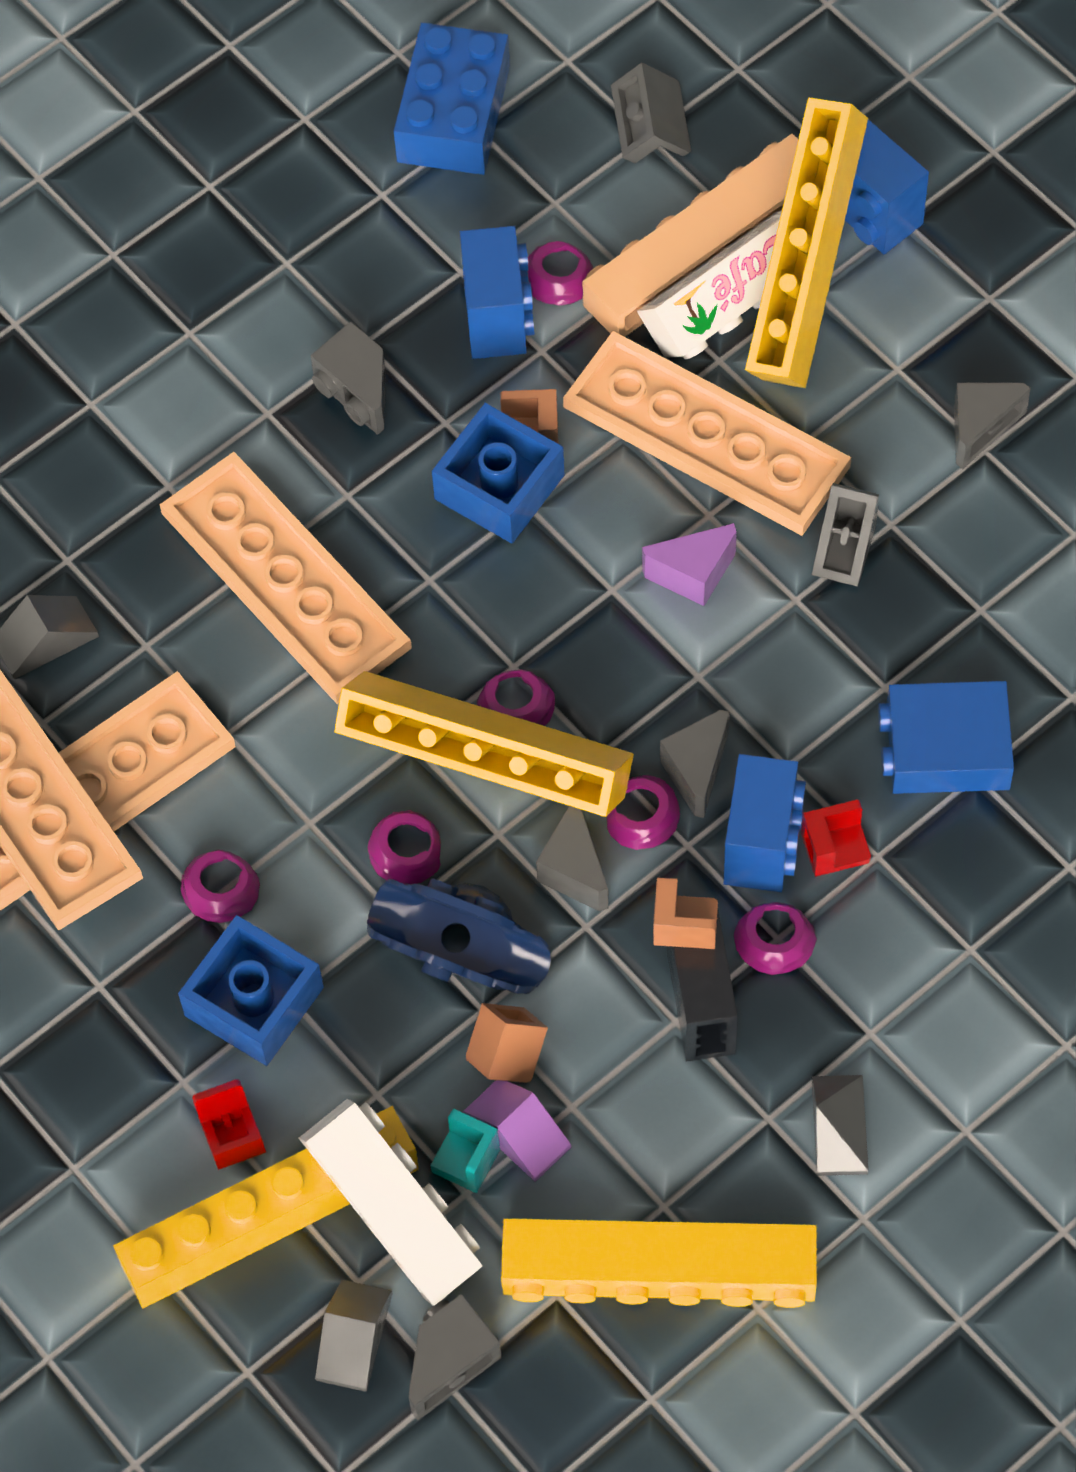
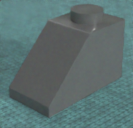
M462 1294L451 1302L445 1299L431 1307L423 1316L424 1322L419 1325L409 1391L411 1412L417 1420L421 1419L501 1358L500 1342Z

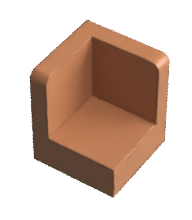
M556 389L502 391L500 393L501 412L558 443Z
M657 878L654 945L715 949L717 899L677 896L678 879Z
M482 1003L466 1053V1060L487 1079L528 1083L532 1080L548 1027L524 1007Z

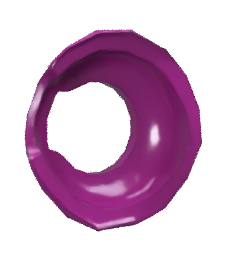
M562 241L548 242L536 247L528 256V278L531 283L532 296L543 303L558 306L572 304L583 299V280L594 268L590 259L579 248ZM569 251L580 260L577 269L572 274L557 277L547 273L542 266V261L547 255L554 252Z
M522 669L508 670L486 682L477 699V705L545 726L550 722L555 710V693L547 682L531 671ZM521 677L533 690L531 701L519 709L503 707L496 699L499 682L508 678Z
M651 775L632 777L628 780L626 794L636 789L649 790L659 800L658 810L651 818L637 822L628 819L623 814L617 813L616 806L607 815V830L611 837L621 846L635 850L654 848L666 842L676 831L680 820L679 803L674 790L664 780Z
M411 810L393 812L383 818L372 831L367 846L370 863L377 875L383 879H392L402 884H419L433 876L440 868L441 843L439 830L432 821L422 814ZM400 825H412L424 832H428L431 846L429 851L421 852L416 856L402 857L391 850L388 844V836L394 828Z
M218 849L194 857L181 877V893L186 906L194 915L206 921L224 923L232 921L236 915L241 917L253 909L259 897L260 882L257 873L247 861L228 851ZM224 859L237 864L242 871L240 872L238 883L230 891L221 894L212 893L201 884V873L210 864L221 862Z
M781 902L763 903L752 907L738 921L733 934L736 950L744 962L757 971L770 975L788 973L803 966L812 955L817 941L814 927L806 916L793 905ZM780 910L789 913V917L795 927L794 935L789 941L773 945L760 939L756 932V926L765 911Z

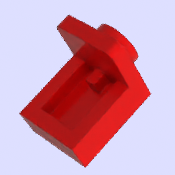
M239 1079L193 1095L192 1099L218 1170L266 1153L262 1137Z

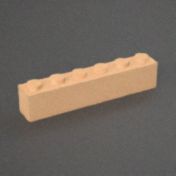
M790 134L779 143L769 144L758 158L745 167L735 168L726 177L724 182L710 192H701L694 198L690 206L677 215H670L664 218L649 235L640 241L634 240L630 242L619 256L606 265H598L593 268L585 280H583V306L610 334L614 331L626 337L644 324L637 310L777 211H782L798 139L793 134Z

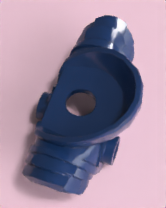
M431 878L427 887L421 884H402L388 879L376 893L368 914L367 932L370 938L381 941L389 949L424 962L421 972L445 982H449L451 975L455 974L493 989L508 990L516 994H528L542 983L550 968L552 956L548 943L542 937L526 931V929L515 923L510 909L501 897L481 885L463 883L451 886ZM452 924H462L467 927L470 933L469 945L461 952L454 953L448 951L442 942L443 932Z

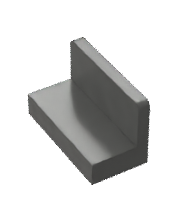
M640 63L611 84L622 157L636 164L660 146L683 157L691 152L680 83L677 79L644 63Z

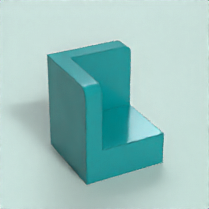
M452 1109L448 1116L449 1132L430 1165L431 1172L477 1194L500 1152L498 1129L463 1112Z

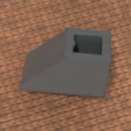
M349 322L311 354L314 375L312 376V381L325 397L331 398L333 396L342 403L346 413L356 424L360 426L366 424L378 435L385 429L386 371L383 348L355 324Z

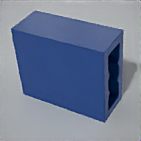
M1006 681L889 685L887 703H879L878 720L879 731L888 732L889 747H882L881 763L882 775L891 776L892 794L1010 790L1014 763Z

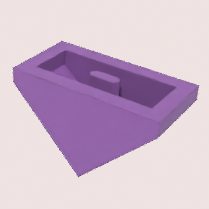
M734 523L642 547V571L644 577L704 606L736 555L737 531Z
M496 1080L463 1111V1113L497 1128L500 1150L534 1182L571 1148V1143L536 1095L511 1082Z

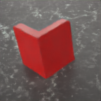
M853 800L803 813L801 835L815 877L865 865L870 862L871 853L861 826L863 809L860 800Z

